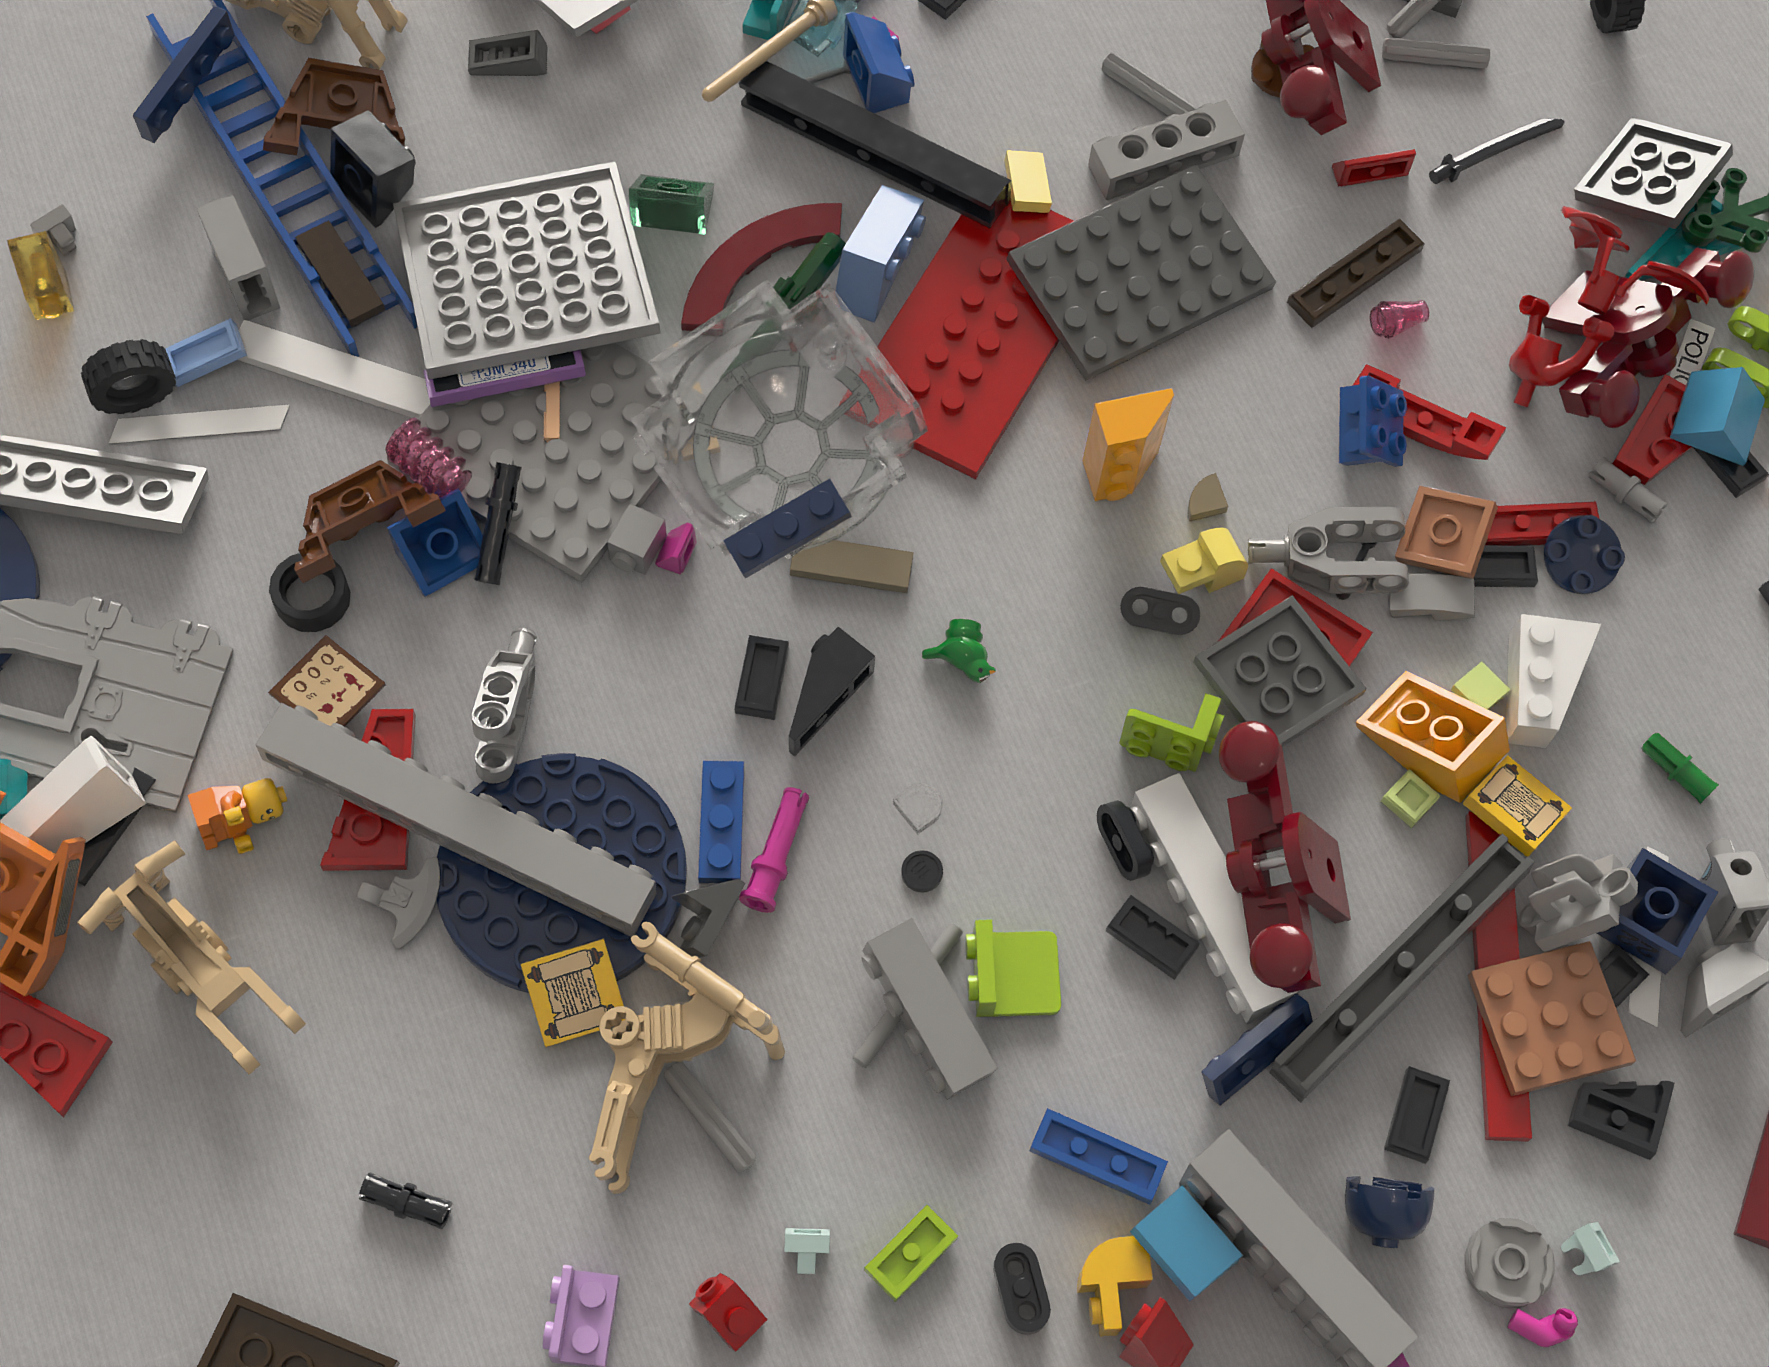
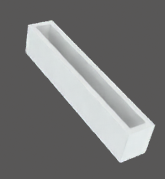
M1180 773L1136 791L1130 806L1135 816L1136 826L1139 831H1144L1150 842L1149 846L1153 851L1154 864L1157 867L1162 866L1169 878L1167 886L1172 898L1176 903L1182 902L1189 915L1186 920L1190 932L1196 940L1201 939L1208 951L1206 959L1211 971L1216 977L1221 976L1228 988L1226 997L1230 1007L1236 1014L1241 1013L1246 1024L1271 1013L1277 1005L1285 1003L1298 991L1287 993L1281 988L1267 986L1253 973L1249 959L1250 948L1242 895L1234 890L1227 872L1226 857Z

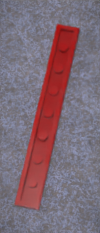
M1469 811L1465 816L1468 867L1500 836L1472 811ZM1515 888L1472 931L1475 970L1520 959ZM1477 1004L1485 1140L1529 1142L1532 1139L1529 1092L1515 1096L1510 1095Z

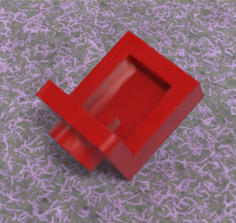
M722 1273L705 1280L696 1290V1297L689 1303L691 1308L701 1315L729 1348L735 1352L768 1320L738 1284Z

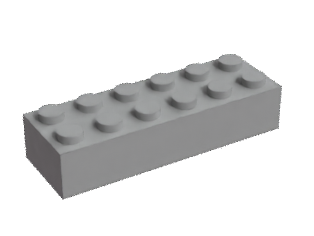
M1229 1129L1189 1163L1179 1182L1180 1186L1183 1185L1243 1254L1241 1260L1247 1270L1258 1279L1263 1277L1274 1289L1272 1295L1276 1302L1286 1312L1292 1313L1294 1311L1306 1324L1303 1329L1309 1339L1320 1348L1325 1346L1337 1359L1335 1361L1336 1367H1387L1419 1337Z

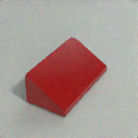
M1412 149L1333 163L1332 169L1337 185L1342 187L1408 176L1416 156V151Z

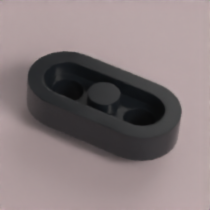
M1135 587L1125 593L1120 603V611L1124 620L1130 625L1174 635H1185L1193 631L1200 621V609L1197 603L1192 598L1181 594L1148 587ZM1138 599L1144 600L1148 605V609L1143 615L1136 614L1132 608L1134 601ZM1175 608H1183L1186 611L1187 618L1183 623H1177L1172 619V612Z
M1119 800L1100 805L1097 810L1098 828L1120 873L1129 881L1148 876L1154 862V855L1151 847L1143 840L1136 826L1132 810Z
M1007 1244L998 1251L993 1263V1272L1004 1315L1008 1325L1014 1331L1024 1335L1035 1334L1046 1325L1051 1311L1038 1258L1035 1252L1025 1244ZM1012 1261L1019 1262L1023 1267V1273L1018 1276L1010 1274L1007 1270V1264ZM1030 1305L1035 1311V1316L1029 1320L1023 1319L1019 1314V1307Z

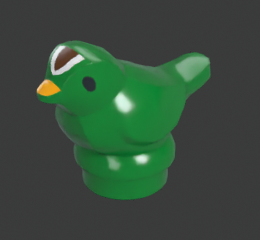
M951 620L949 622V629L945 631L946 640L937 647L922 651L923 659H942L963 671L969 679L976 683L986 681L990 674L996 672V669L987 662L988 654L986 648L981 644L983 640L981 624L973 620Z

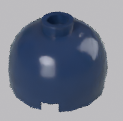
M1361 1176L1347 1177L1345 1189L1347 1216L1357 1231L1372 1237V1245L1384 1248H1398L1399 1240L1415 1238L1425 1230L1430 1222L1434 1202L1433 1187L1430 1186L1422 1190V1184L1382 1177H1373L1372 1185L1360 1184Z

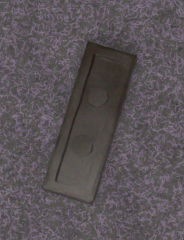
M329 220L295 237L300 250L310 265L316 270L321 282L351 328L385 311L384 303Z

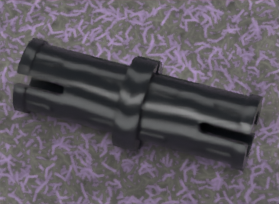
M371 1172L365 1177L359 1192V1200L394 1212L395 1217L405 1219L407 1216L426 1222L439 1229H443L446 1225L453 1204L452 1201L419 1191L416 1185L409 1182L402 1185Z

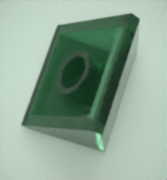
M640 174L629 187L628 196L632 225L706 235L714 183Z

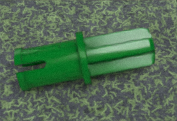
M1659 733L1651 735L1643 744L1642 751L1669 774L1667 779L1669 781L1672 779L1677 781L1700 804L1719 785L1690 761L1693 758L1691 755L1688 757L1684 756Z

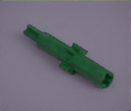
M827 232L820 242L814 246L792 277L788 276L786 280L782 277L778 279L770 290L774 295L772 297V304L747 335V339L739 348L740 352L720 379L742 362L757 355L774 351L796 320H800L802 317L806 320L810 318L818 307L814 302L817 299L815 297L816 293L840 263L842 250L846 243L839 236ZM738 386L734 391L738 393L742 386Z

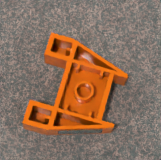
M0 791V804L6 795L2 791ZM0 822V932L8 936L0 951V982L23 996H27L44 988L64 953L86 839L80 836L63 840L55 854Z

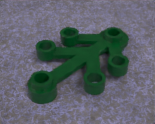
M1738 168L1727 169L1721 179V185L1724 188L1721 212L1711 215V202L1720 190L1719 183L1713 180L1696 202L1695 212L1687 214L1682 222V235L1684 239L1690 244L1699 247L1707 246L1710 242L1718 239L1741 246L1752 253L1760 252L1769 237V222L1754 218V216L1769 212V193L1767 196L1738 206L1739 194L1747 181V175ZM1729 225L1735 226V227H1738V228H1741V229H1745L1746 232H1745V234H1744V233H1741V232H1738V231H1735V230L1726 228V226H1729Z

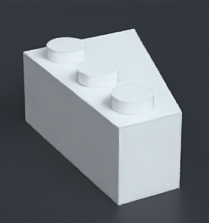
M1526 614L1519 616L1509 633L1507 686L1511 690L1507 694L1506 728L1509 744L1546 748L1560 729L1601 624Z

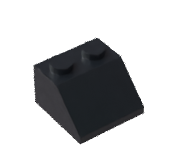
M368 110L331 128L330 173L345 197L377 228L384 223L394 210L393 203L400 202L412 187L416 161L412 151L407 146H403L391 134L388 126L384 122H379Z

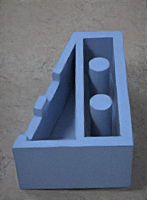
M884 185L881 186L842 250L832 308L875 323L904 259L906 260L910 254L914 237L919 238L924 229L926 216L921 215L924 199Z

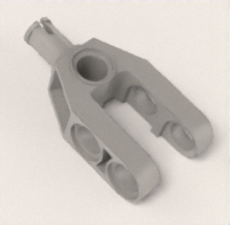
M1328 507L1289 524L1288 535H1284V539L1248 538V564L1284 563V566L1288 567L1289 578L1328 594L1396 593L1404 590L1409 585L1408 567L1405 564L1395 561H1375V558H1367V561L1335 562V558L1327 557L1326 549L1327 543H1373L1399 540L1405 534L1404 513L1395 507ZM1302 549H1311L1315 552L1309 553L1303 551Z
M519 627L512 631L508 651L496 650L488 662L472 711L473 733L479 739L475 753L476 773L481 780L488 783H500L510 778L514 771L527 725L535 684V666L533 664L532 652L537 642V636L532 630L524 627ZM484 718H486L485 723H484V726H483L480 722H481ZM510 728L514 730L511 735L504 737L508 734ZM492 757L502 758L505 761L498 768H490L483 764L484 761Z

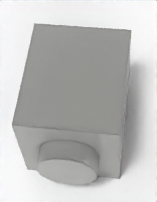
M629 503L607 541L610 560L618 568L626 572H633L635 570L646 575L667 537L665 519Z

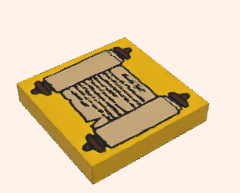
M1508 755L1462 803L1498 834L1501 835L1503 833L1509 839L1508 842L1526 857L1532 854L1572 809L1569 804Z
M604 938L521 964L545 1047L600 1031L599 1025L602 1016L611 1008L624 1006Z

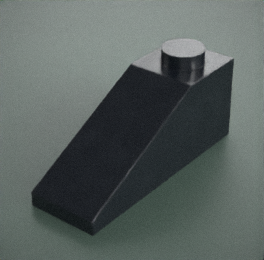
M837 627L829 636L827 634L822 635L811 649V658L789 733V752L793 756H796L874 673L875 655L840 627Z

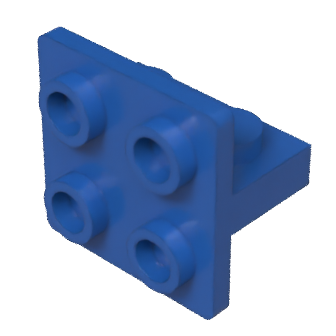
M1361 376L1359 385L1340 387V464L1350 466L1383 462L1393 467L1403 465V454L1406 452L1407 447L1406 438L1403 434V416L1406 414L1407 404L1402 390L1371 376Z

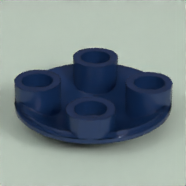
M1593 515L1574 516L1563 520L1550 532L1544 547V563L1552 580L1564 590L1576 594H1590L1605 588L1616 577L1625 561V553L1621 549L1620 541L1614 530L1607 523Z

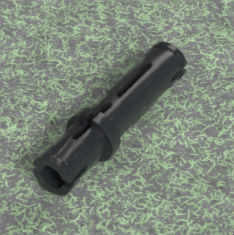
M496 462L491 495L486 497L485 505H488L487 519L474 580L500 585L513 510L517 511L518 503L515 502L522 467Z

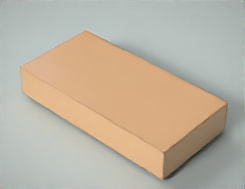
M560 381L544 384V392H546L544 441L546 442L560 439Z

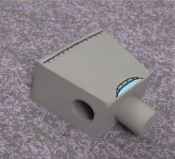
M1730 839L1712 841L1706 847L1711 861L1699 881L1718 891L1706 914L1714 945L1754 942L1769 920V880L1755 852H1735Z

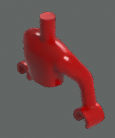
M1532 295L1523 296L1520 300L1519 310L1522 314L1529 316L1525 339L1510 357L1509 361L1510 371L1522 380L1513 403L1528 408L1536 386H1554L1581 371L1589 363L1600 343L1608 342L1613 337L1614 327L1611 323L1601 321L1595 317L1587 318L1582 327L1583 334L1587 338L1574 356L1559 363L1562 344L1540 337L1542 319L1550 311L1548 302Z

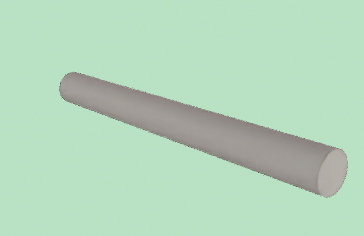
M949 923L930 949L939 966L963 934V931L955 924ZM887 1009L855 1053L853 1060L862 1067L867 1068L901 1018L899 1016L894 1018Z

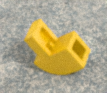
M1134 1236L1112 1238L1098 1245L1090 1253L1079 1273L1077 1293L1095 1292V1297H1089V1316L1091 1325L1099 1326L1100 1337L1117 1336L1122 1330L1118 1290L1147 1288L1153 1280L1150 1255Z

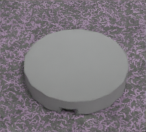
M1499 1218L1483 1225L1470 1238L1464 1254L1465 1272L1472 1287L1486 1301L1501 1308H1521L1536 1302L1550 1288L1555 1274L1554 1253L1550 1245H1547L1546 1241L1540 1236L1542 1234L1533 1225L1519 1219Z

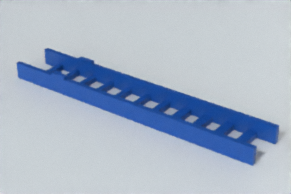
M210 0L212 7L216 6L227 11L235 34L233 41L238 48L216 59L209 75L203 77L194 89L192 99L349 354L359 357L356 343L348 331L351 326L344 316L340 318L330 302L333 299L326 288L322 289L317 281L320 278L316 270L305 260L296 247V236L328 220L333 227L347 221L356 238L345 242V246L351 254L364 249L374 265L362 270L369 282L382 277L391 291L390 294L380 298L384 303L385 311L399 304L413 328H417L413 303L301 126L299 146L305 156L256 179L253 177L246 164L271 153L263 151L264 139L237 151L231 138L274 119L286 101L223 1ZM152 13L146 16L151 31L170 63H172L191 36L172 44ZM248 63L254 74L204 97L198 87L199 85ZM263 89L270 98L269 101L220 123L214 113ZM314 168L322 183L271 206L262 190L306 169ZM331 195L339 210L288 234L279 217L323 196Z

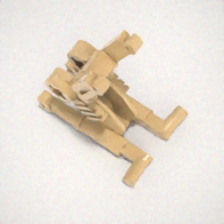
M225 0L246 10L262 7L285 18L282 24L284 31L292 39L303 44H311L322 27L321 21L324 16L329 15L331 10H333L341 22V27L348 33L360 52L359 63L362 67L369 68L370 64H372L374 69L380 70L386 60L384 54L379 50L366 29L365 22L361 21L356 13L359 0ZM368 0L385 30L390 31L392 26H394L396 31L400 33L403 31L408 20L403 13L394 9L389 0Z
M174 840L151 856L135 864L134 870L136 873L116 890L112 891L108 887L77 924L90 935L102 921L111 931H114L124 922V917L121 913L127 910L140 925L132 935L155 960L150 966L176 994L182 990L187 996L193 993L198 998L195 1015L232 1054L236 1062L250 1075L261 1064L217 1018L220 1014L251 989L294 1034L303 1028L306 1023L250 967H231L227 963L232 959L226 952L229 950L228 947L203 920L199 923L175 897L166 903L157 893L170 883V880L165 876L163 868L185 855L182 848Z
M649 922L642 923L643 930L649 935L648 938L642 940L637 935H633L631 937L632 943L639 951L647 953L644 955V960L651 969L661 970L689 991L688 995L693 998L682 1005L675 1004L671 1006L670 1004L664 1005V1007H643L642 1015H636L628 1007L618 1006L611 1008L602 1016L599 1025L600 1034L614 1051L616 1059L607 1086L589 1160L595 1165L605 1161V1166L595 1171V1176L599 1180H608L615 1175H619L618 1180L610 1183L608 1189L613 1194L622 1193L629 1186V1169L643 1110L653 1088L657 1084V1079L665 1063H672L673 1061L683 1062V1060L692 1061L693 1057L720 1046L728 1037L733 1023L744 1031L748 1029L763 1040L771 1059L779 1060L785 1055V1048L781 1041L779 1029L773 1024L770 1015L747 1000L741 991L701 964L700 958L697 956L691 957L659 934L655 926Z

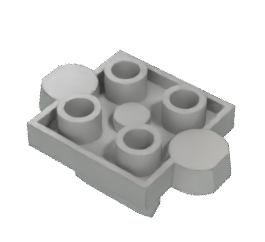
M1581 853L1569 855L1531 872L1534 883L1540 890L1528 897L1530 903L1521 911L1519 925L1532 936H1535V943L1544 952L1568 945L1573 941L1592 934L1606 931L1611 927L1619 925L1620 906L1630 902L1636 896L1638 881L1627 867H1623V864L1614 854L1596 861H1592Z

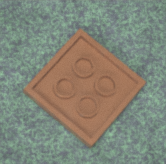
M1590 941L1473 970L1468 974L1470 985L1511 1096L1631 1066L1636 1062Z

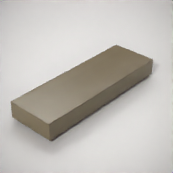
M816 537L793 551L790 576L908 593L914 552Z

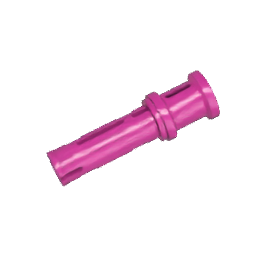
M786 787L784 789L783 797L762 854L753 859L751 863L753 873L747 889L741 891L739 900L742 904L753 910L772 913L776 908L775 895L780 881H784L788 874L785 862L804 809L809 801L807 793H803L800 798L802 793L800 789Z

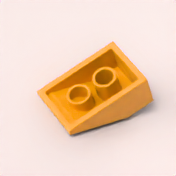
M1407 671L1356 721V727L1404 768L1410 769L1433 790L1458 803H1461L1510 751L1504 717Z

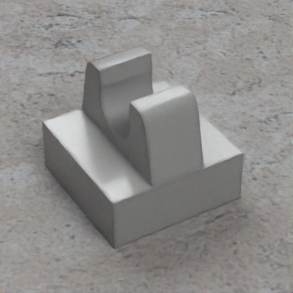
M63 204L30 224L34 238L43 249L54 244L65 256L77 248L74 243L75 239L71 235V232L76 230L72 215Z

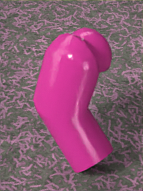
M1517 1308L1507 1328L1538 1346L1550 1347L1569 1340L1575 1333L1578 1319L1574 1312L1566 1308H1560L1556 1313L1539 1320Z

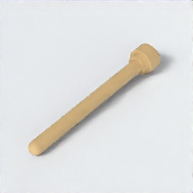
M809 0L802 16L704 88L702 98L707 102L714 101L810 27L825 26L830 23L838 14L834 1Z

